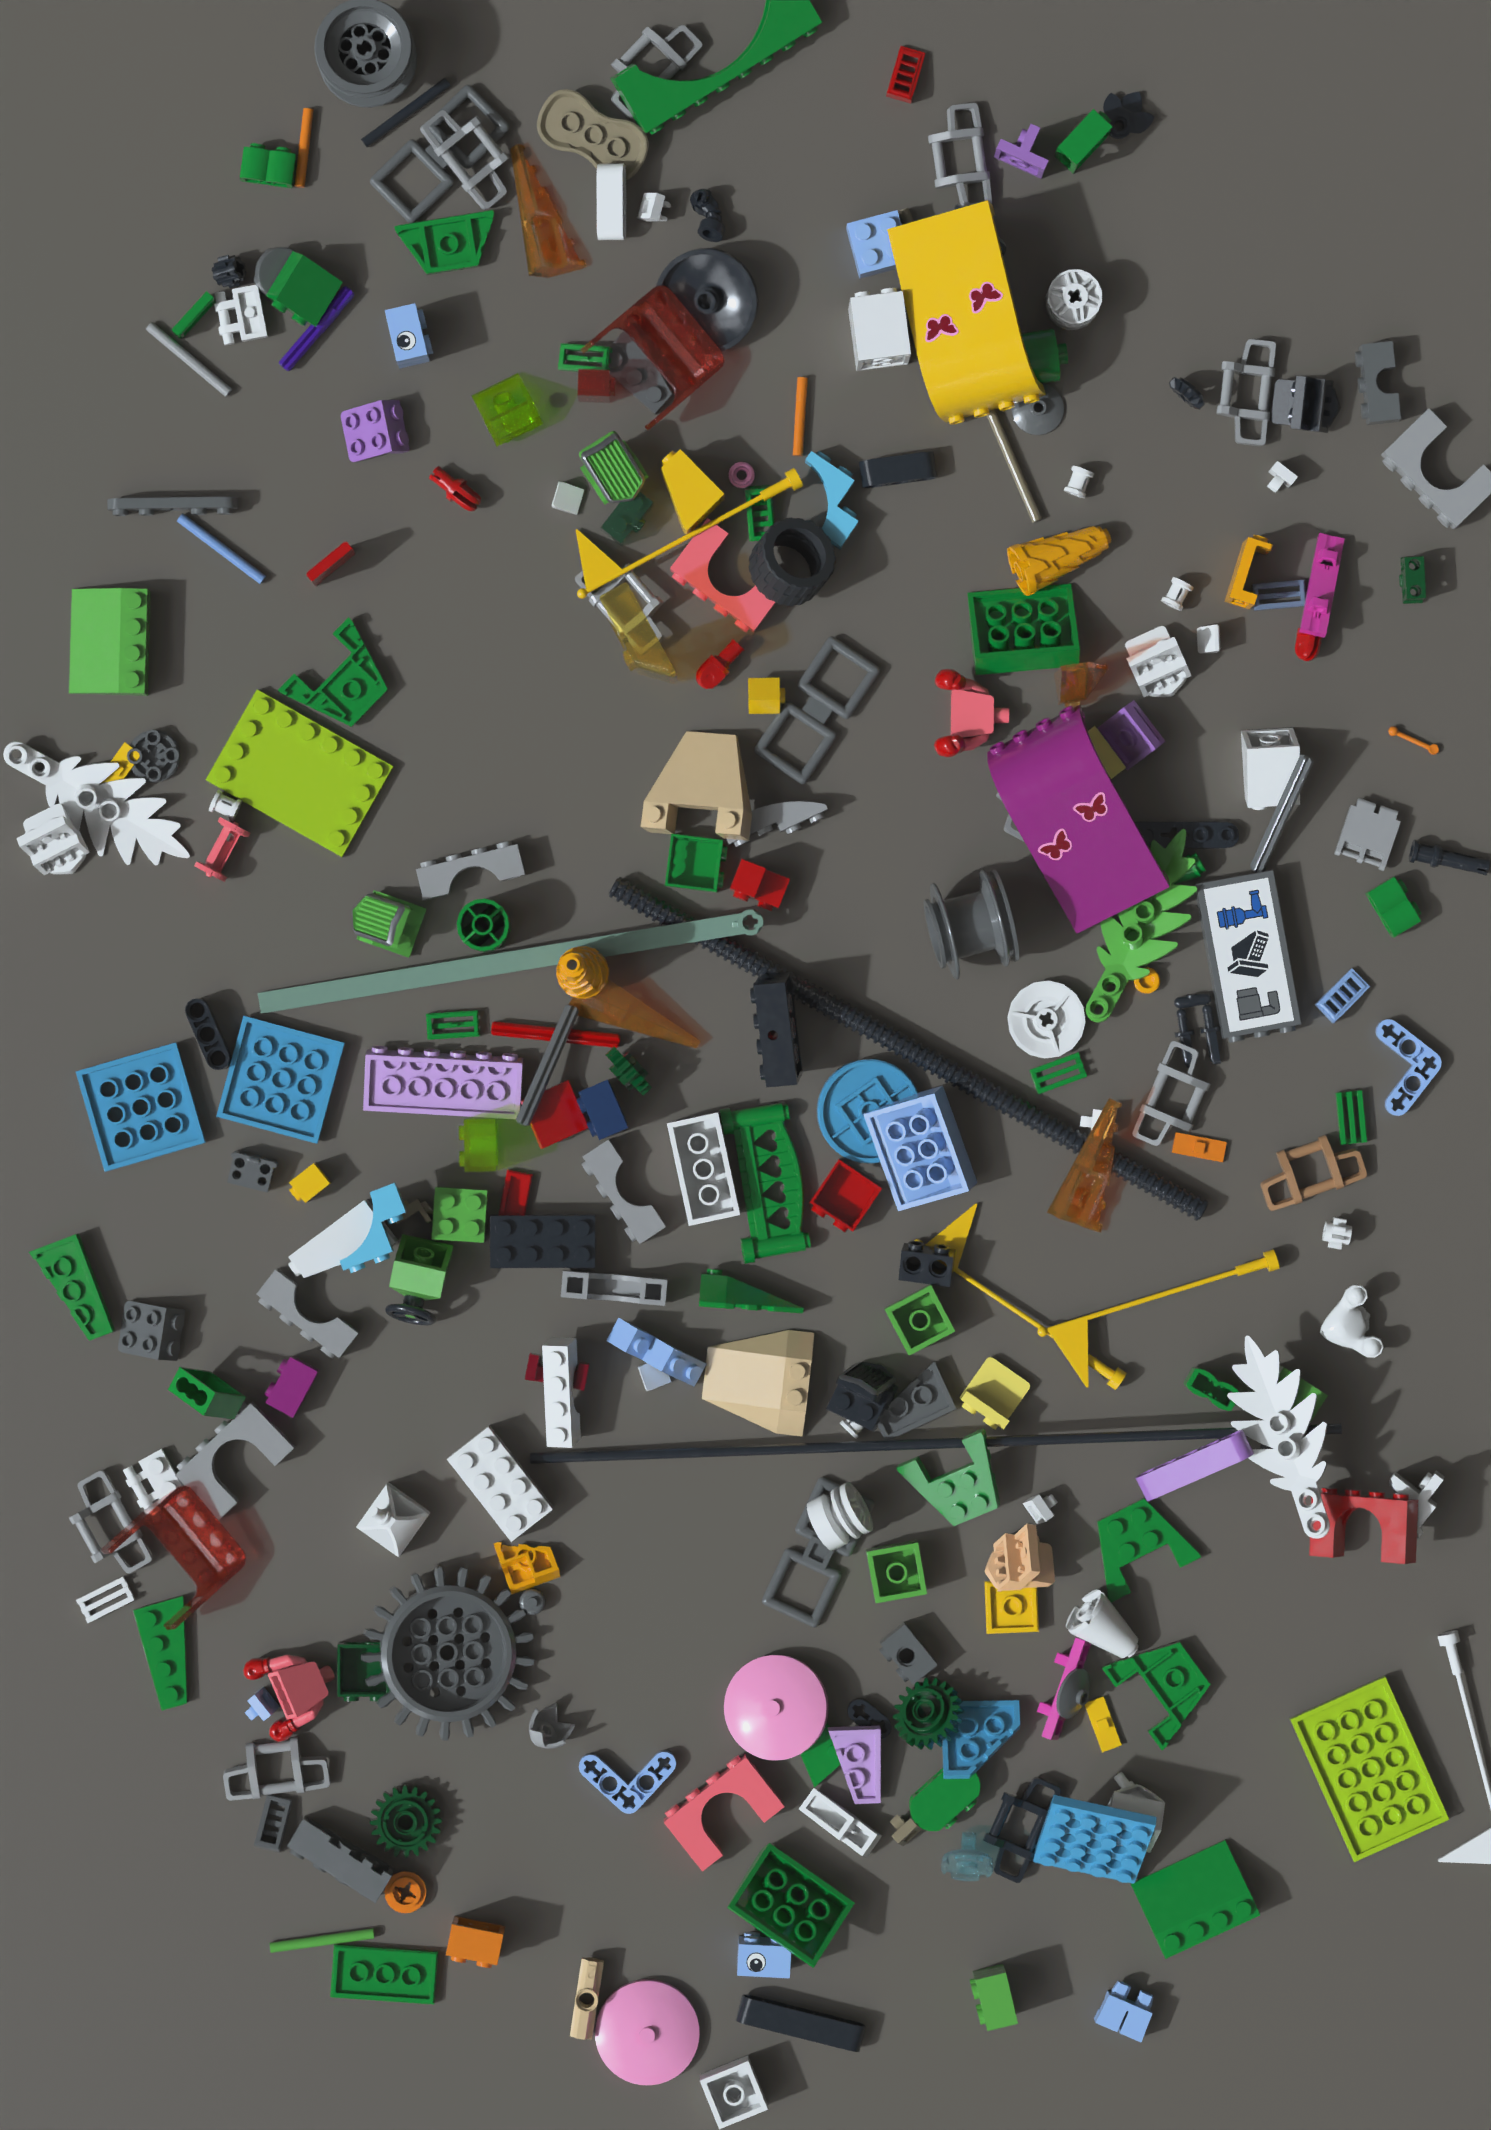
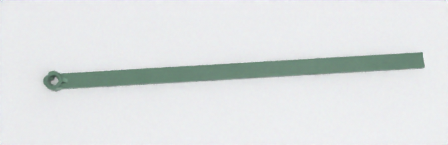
M747 909L737 914L258 993V999L262 1014L558 965L560 957L566 951L578 946L594 948L603 957L740 934L755 935L762 929L764 920L759 911ZM747 915H752L754 919L758 920V923L754 925L752 930H749L747 925H743V921L747 920Z

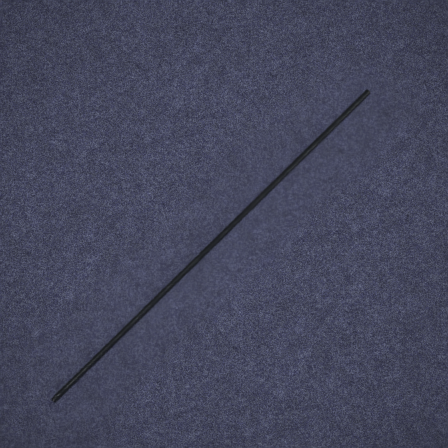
M1320 1424L1309 1425L1304 1435L1309 1434ZM1327 1424L1326 1435L1342 1434L1341 1424ZM1233 1427L988 1436L986 1444L987 1447L1220 1439L1238 1430ZM964 1437L552 1452L530 1453V1463L965 1448L962 1443Z

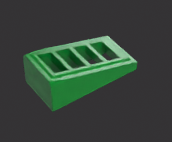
M771 485L746 487V502L751 500V495H760L759 492ZM772 498L766 501L762 499L747 508L749 542L759 541L766 532H754V527H770L774 525ZM767 505V509L752 511V506ZM768 516V520L753 521V517Z

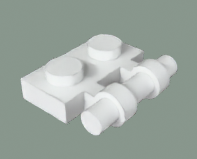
M251 285L232 289L234 299L226 301L225 292L215 293L216 303L214 308L215 312L219 315L221 326L218 329L219 334L223 336L224 345L234 344L233 333L240 332L242 342L268 337L258 286ZM236 309L238 323L231 324L229 310Z
M163 1449L138 1461L143 1469L142 1472L136 1474L132 1465L123 1470L127 1477V1480H125L129 1487L132 1486L139 1499L137 1503L140 1508H144L148 1516L157 1511L152 1501L159 1498L161 1504L165 1507L187 1495L181 1481L175 1476L176 1472ZM145 1478H148L154 1489V1492L147 1494L141 1483Z

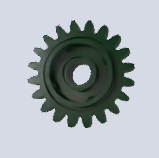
M925 1678L923 1686L916 1682L914 1690L906 1687L907 1696L899 1695L903 1703L894 1706L900 1713L893 1715V1718L898 1722L894 1727L900 1732L899 1736L904 1741L906 1740L910 1746L913 1747L915 1745L918 1749L922 1750L925 1745L929 1750H932L934 1742L939 1747H942L943 1738L951 1741L949 1732L958 1733V1729L954 1725L955 1723L963 1722L957 1715L962 1714L964 1709L958 1706L963 1702L957 1696L958 1692L946 1681L942 1683L939 1679L935 1678L931 1682L928 1678ZM932 1710L931 1714L925 1718L926 1714Z
M404 1784L402 1792H399L398 1788L394 1786L393 1795L386 1791L383 1793L386 1801L376 1800V1804L380 1809L371 1810V1813L377 1816V1818L371 1819L370 1824L378 1827L371 1834H380L381 1837H379L377 1845L386 1842L384 1851L387 1852L393 1847L395 1849V1857L398 1856L400 1850L404 1851L405 1858H408L410 1850H413L414 1854L419 1856V1847L428 1851L427 1841L431 1843L436 1842V1838L432 1833L438 1834L441 1832V1829L435 1826V1824L442 1822L441 1817H435V1814L440 1812L441 1809L440 1807L432 1808L431 1806L436 1799L426 1800L427 1790L419 1795L417 1793L418 1786H415L412 1792L408 1791L407 1784ZM409 1815L413 1819V1825L403 1827L399 1823V1817Z

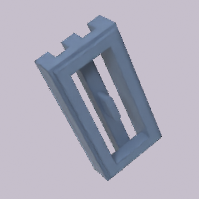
M1304 580L1252 584L1253 593L1257 594V599L1253 606L1254 611L1304 607L1306 599ZM1299 586L1300 590L1270 594H1259L1258 592L1260 589ZM1300 597V601L1259 604V600Z

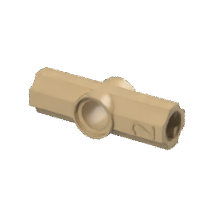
M582 1957L570 2030V2036L576 2039L592 2040L604 1960L591 1957ZM591 1993L594 2001L590 2004L582 2003L579 1998L581 1994Z

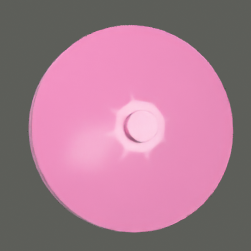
M784 1655L763 1656L744 1665L732 1678L724 1700L725 1720L735 1741L750 1754L766 1760L793 1758L811 1748L825 1728L828 1718L826 1690L818 1675L802 1661Z
M652 1979L632 1981L616 1989L603 2003L595 2028L598 2052L606 2066L623 2080L638 2085L661 2084L683 2072L696 2053L700 2035L698 2017L690 2000L676 1987L666 1982Z

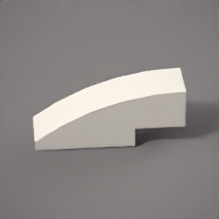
M813 1788L799 1808L800 1811L838 1840L846 1843L861 1856L868 1857L882 1837V1835L815 1788Z

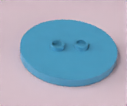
M861 1059L845 1064L828 1078L820 1092L817 1103V1119L821 1133L827 1143L843 1157L860 1163H878L880 1159L863 1114L917 1094L918 1091L912 1080L901 1069L886 1061Z

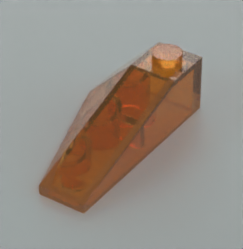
M1085 662L1060 666L1054 673L1058 705L1065 704V708L1068 706H1073L1074 708L1080 705V702L1085 701L1107 672V664L1101 665Z

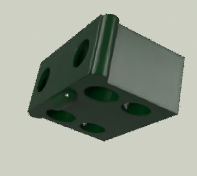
M1424 556L1401 557L1399 585L1402 587L1403 604L1423 603V600L1426 598ZM1409 563L1414 564V570L1410 569ZM1410 589H1414L1416 591V596H1413L1410 593Z

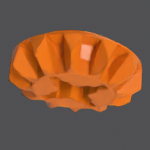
M402 1871L394 1874L384 1891L388 1905L400 1913L416 1911L422 1906L426 1898L424 1881L413 1872ZM410 1882V1892L416 1897L407 1895L401 1902V1892L398 1888H404Z

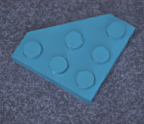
M1019 1700L963 1701L958 1705L964 1709L962 1714L957 1715L963 1722L955 1723L954 1725L958 1729V1733L949 1732L951 1741L945 1738L942 1739L943 1779H970L1020 1729Z

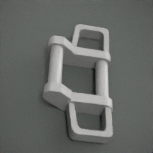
M685 25L678 26L664 39L649 27H646L641 32L643 35L619 60L616 58L611 66L619 73L627 68L631 61L651 42L672 62L658 76L659 78L670 80L679 70L682 71L687 66L686 63L702 47V42ZM679 32L685 33L694 43V47L683 59L667 44ZM616 90L611 97V101L628 118H633L630 111L619 101L620 94Z
M976 103L952 105L947 109L948 131L928 136L929 145H932L937 177L934 180L935 188H947L956 185L960 204L966 207L977 203L968 202L964 184L982 182L984 201L988 200L992 204L991 176L986 167L982 140L984 129L981 125L978 105ZM970 110L974 128L955 130L954 112ZM972 139L977 172L947 177L942 143Z
M441 110L420 127V131L431 144L437 156L441 155L463 183L461 185L462 188L470 194L481 209L486 210L507 193L505 186L494 169L505 162L510 156L506 151L502 152L480 124L482 121L478 115L460 127L446 111ZM438 118H442L455 132L441 144L438 143L429 130V126ZM471 130H473L494 157L492 161L472 177H470L449 150L451 146ZM487 175L498 190V194L489 202L484 201L474 189V186Z
M1249 339L1244 347L1241 364L1229 361L1222 362L1221 370L1224 373L1220 405L1217 406L1216 414L1234 418L1235 442L1237 444L1263 446L1266 442L1267 423L1270 421L1271 414L1268 412L1272 377H1275V368L1273 367L1276 344L1273 341ZM1250 346H1262L1270 349L1268 367L1246 365ZM1234 373L1261 376L1258 411L1238 409L1230 406ZM1240 419L1262 421L1260 440L1244 439L1241 437Z
M632 569L608 582L594 595L590 592L587 596L589 597V602L594 607L597 606L618 630L617 634L622 640L625 639L640 656H644L662 640V634L651 617L660 608L663 601L659 596H654L634 573L635 569ZM581 571L575 577V581L580 588L586 589L585 584L582 582L584 575L583 571ZM626 580L648 603L627 624L605 600L623 585ZM647 621L656 636L645 647L641 648L630 635Z
M1177 1041L1170 1043L1162 1063H1159L1157 1068L1159 1072L1146 1103H1142L1139 1110L1141 1113L1132 1133L1134 1137L1154 1146H1159L1172 1125L1191 1132L1193 1128L1192 1121L1204 1093L1211 1086L1210 1083L1193 1077L1199 1057L1198 1050ZM1176 1047L1192 1054L1188 1074L1167 1066ZM1168 1075L1196 1087L1182 1120L1155 1109ZM1146 1114L1166 1122L1156 1140L1140 1134V1128Z
M100 1470L80 1481L78 1489L86 1508L69 1517L72 1524H76L92 1553L91 1558L93 1562L96 1563L113 1554L126 1573H132L151 1562L153 1557L142 1538L143 1534L140 1529H136L120 1500L121 1495L119 1491L115 1490L106 1472ZM97 1477H101L111 1494L91 1504L85 1490V1484ZM111 1504L128 1535L101 1550L84 1518ZM137 1540L145 1554V1560L134 1566H128L117 1550Z
M291 1737L288 1741L259 1745L246 1743L247 1765L229 1768L223 1773L226 1798L229 1801L252 1798L260 1799L263 1795L292 1791L305 1793V1791L327 1788L330 1785L327 1758L325 1756L300 1757L298 1737ZM291 1751L295 1781L260 1785L256 1755ZM302 1765H322L324 1780L304 1783ZM248 1772L251 1791L233 1792L230 1787L229 1777Z

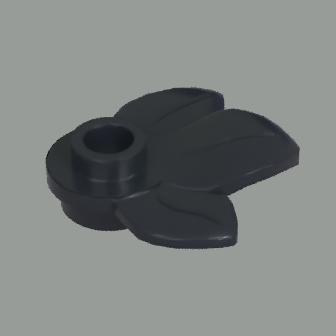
M1140 92L1130 93L1121 100L1115 94L1110 93L1105 99L1103 111L1111 120L1110 125L1112 129L1109 134L1111 137L1122 139L1130 133L1139 134L1147 130L1152 124L1154 116L1150 113L1141 112L1142 98ZM1121 122L1124 128L1116 130L1114 124Z

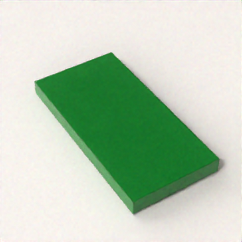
M334 1944L330 1997L434 2005L438 1951Z

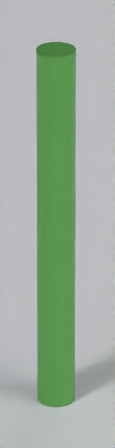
M374 1929L270 1942V1951L274 1953L375 1939Z

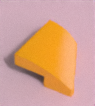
M502 1542L494 1543V1548L511 1595L560 1577L559 1568L551 1547L538 1546L532 1548L525 1544L508 1546L502 1545Z

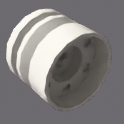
M1074 269L1060 273L1051 282L1045 297V309L1049 319L1057 326L1066 330H1078L1087 326L1099 311L1102 303V290L1098 281L1088 272ZM1075 292L1078 293L1079 301L1071 303L1069 301L1070 295H1073Z
M849 1482L842 1484L839 1487L840 1489H832L831 1498L823 1494L807 1503V1512L811 1524L819 1539L831 1551L848 1544L850 1541L849 1535L858 1539L862 1533L867 1534L873 1530V1522L867 1505L858 1490Z

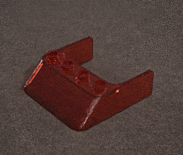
M662 285L651 289L580 349L584 354L614 329L624 330L672 386L675 394L674 401L645 426L647 430L656 425L723 367L725 361L722 351L673 292Z
M187 1486L177 1487L150 1505L101 1549L103 1554H111L141 1526H146L192 1579L196 1587L195 1596L163 1625L167 1630L176 1629L237 1574L246 1562V1554L194 1490Z

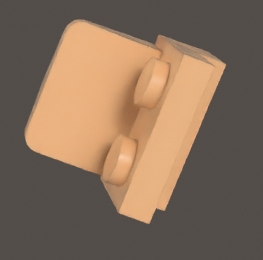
M1026 1524L1015 1535L1005 1533L993 1544L994 1551L989 1557L985 1573L993 1586L997 1588V1591L1048 1587L1055 1582L1052 1547L1047 1543L1039 1542L1036 1525Z

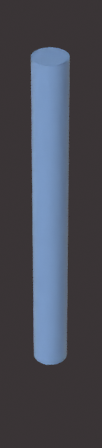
M182 513L177 520L179 524L256 582L261 584L264 581L266 575Z

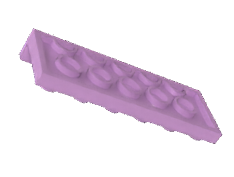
M372 1046V1049H367L365 1056L363 1111L516 1119L521 1108L523 1058H518V1055L514 1053H504L502 1057L492 1056L490 1052H477L476 1055H466L465 1051L452 1050L450 1054L440 1053L438 1049H425L424 1052H414V1049L409 1047H400L398 1051L388 1050L386 1046Z

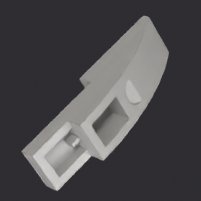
M804 801L783 802L752 810L750 835L758 832L759 836L773 830L772 825L775 823L780 832L786 830V833L790 834L801 828V822L809 819L813 823L824 818L823 812L827 811L828 808L826 804ZM726 839L728 845L734 843L735 847L748 842L747 840Z

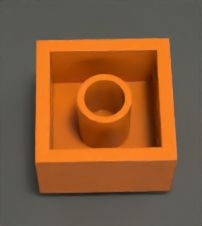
M454 1916L446 1955L451 1956L450 1960L466 1963L467 1959L477 1961V1966L492 1968V1965L498 1964L505 1926Z

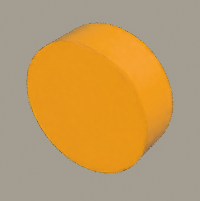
M1146 967L1144 969H1149L1150 974L1144 978L1133 980V983L1139 992L1148 994L1154 992L1159 987L1160 977L1154 969Z

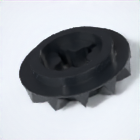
M1176 377L1172 378L1169 383L1170 388L1179 398L1194 409L1200 410L1205 405L1202 400L1204 397L1192 384L1181 377L1179 379Z

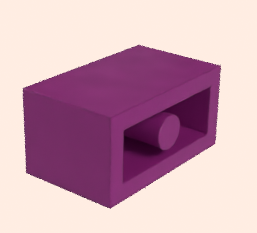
M291 1356L289 1360L284 1358L277 1370V1373L281 1374L276 1383L271 1382L264 1394L268 1397L266 1404L292 1418L295 1417L320 1370L294 1356Z

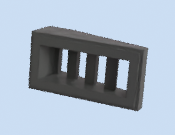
M267 1795L254 1842L255 1847L277 1853L281 1852L293 1800ZM270 1805L283 1806L285 1810L282 1812L270 1809ZM268 1814L282 1817V1821L267 1819ZM270 1825L280 1828L279 1833L266 1830L265 1826ZM263 1835L277 1838L276 1843L262 1840Z

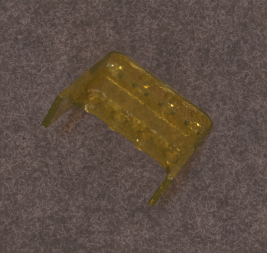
M625 582L601 595L600 601L612 623L610 621L609 623L624 648V651H622L623 659L629 670H636L640 675L671 684L678 682L677 674L628 583Z

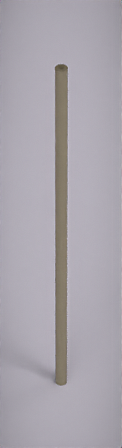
M909 208L899 211L904 224L914 222ZM990 410V414L987 415L989 423L1032 523L1037 522L1042 517L996 410Z

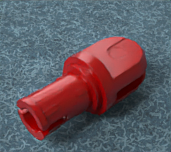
M440 466L433 470L434 475L431 474L429 476L431 481L446 491V499L450 502L455 501L468 511H475L477 509L476 504L480 505V495L466 485L467 481L463 478H453Z
M1298 628L1295 654L1299 659L1311 661L1318 656L1323 637L1299 632L1300 628Z
M732 639L717 656L711 654L696 672L697 683L704 689H713L718 686L730 673L729 665L745 650Z

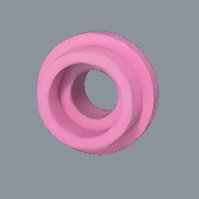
M746 462L735 463L729 470V480L737 488H746L754 481V469ZM739 471L746 472L747 477L744 480L737 478Z

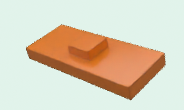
M1175 1132L1171 1153L1223 1162L1227 1142Z

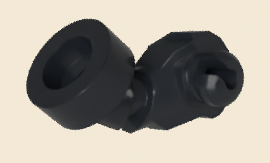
M696 190L690 197L691 206L699 215L706 217L701 220L697 232L700 237L707 241L719 242L723 238L725 226L722 224L718 203L712 197L710 190Z

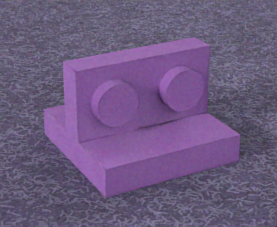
M1030 124L1028 130L1023 128L1016 145L1000 139L994 158L1041 179L1049 160L1031 152L1040 127Z
M1134 700L1097 728L1125 765L1126 770H1129L1165 742Z

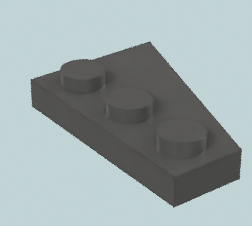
M630 323L610 346L613 348L612 353H610V375L651 412L656 414L670 399L672 393L632 323Z
M935 1362L931 1363L892 1400L888 1410L885 1409L878 1423L884 1440H891L956 1409Z

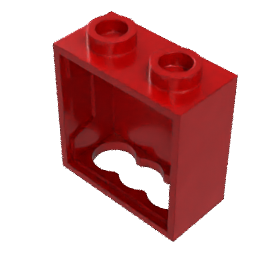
M838 1159L809 1202L814 1205L811 1210L822 1218L827 1214L835 1219L834 1226L845 1233L848 1229L853 1232L882 1188Z

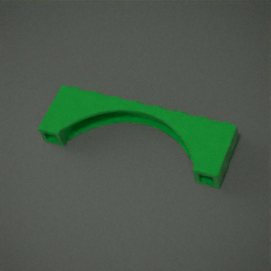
M766 0L763 15L753 39L739 57L724 69L699 79L674 81L649 75L640 71L637 65L631 64L610 79L637 125L644 133L650 132L652 135L665 127L663 122L670 118L674 121L687 113L685 109L690 105L694 104L697 107L707 101L709 93L714 90L719 93L730 86L729 81L736 76L741 79L752 72L751 67L755 64L760 63V65H764L772 60L774 52L779 49L786 51L796 44L795 39L801 35L806 38L818 30L816 26L822 23L810 0Z

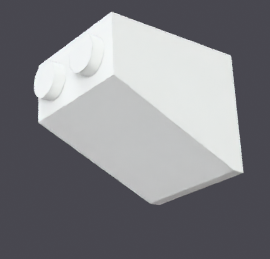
M1294 729L1241 731L1244 792L1247 806L1255 810L1277 806L1300 756V746ZM1300 794L1295 805H1300Z

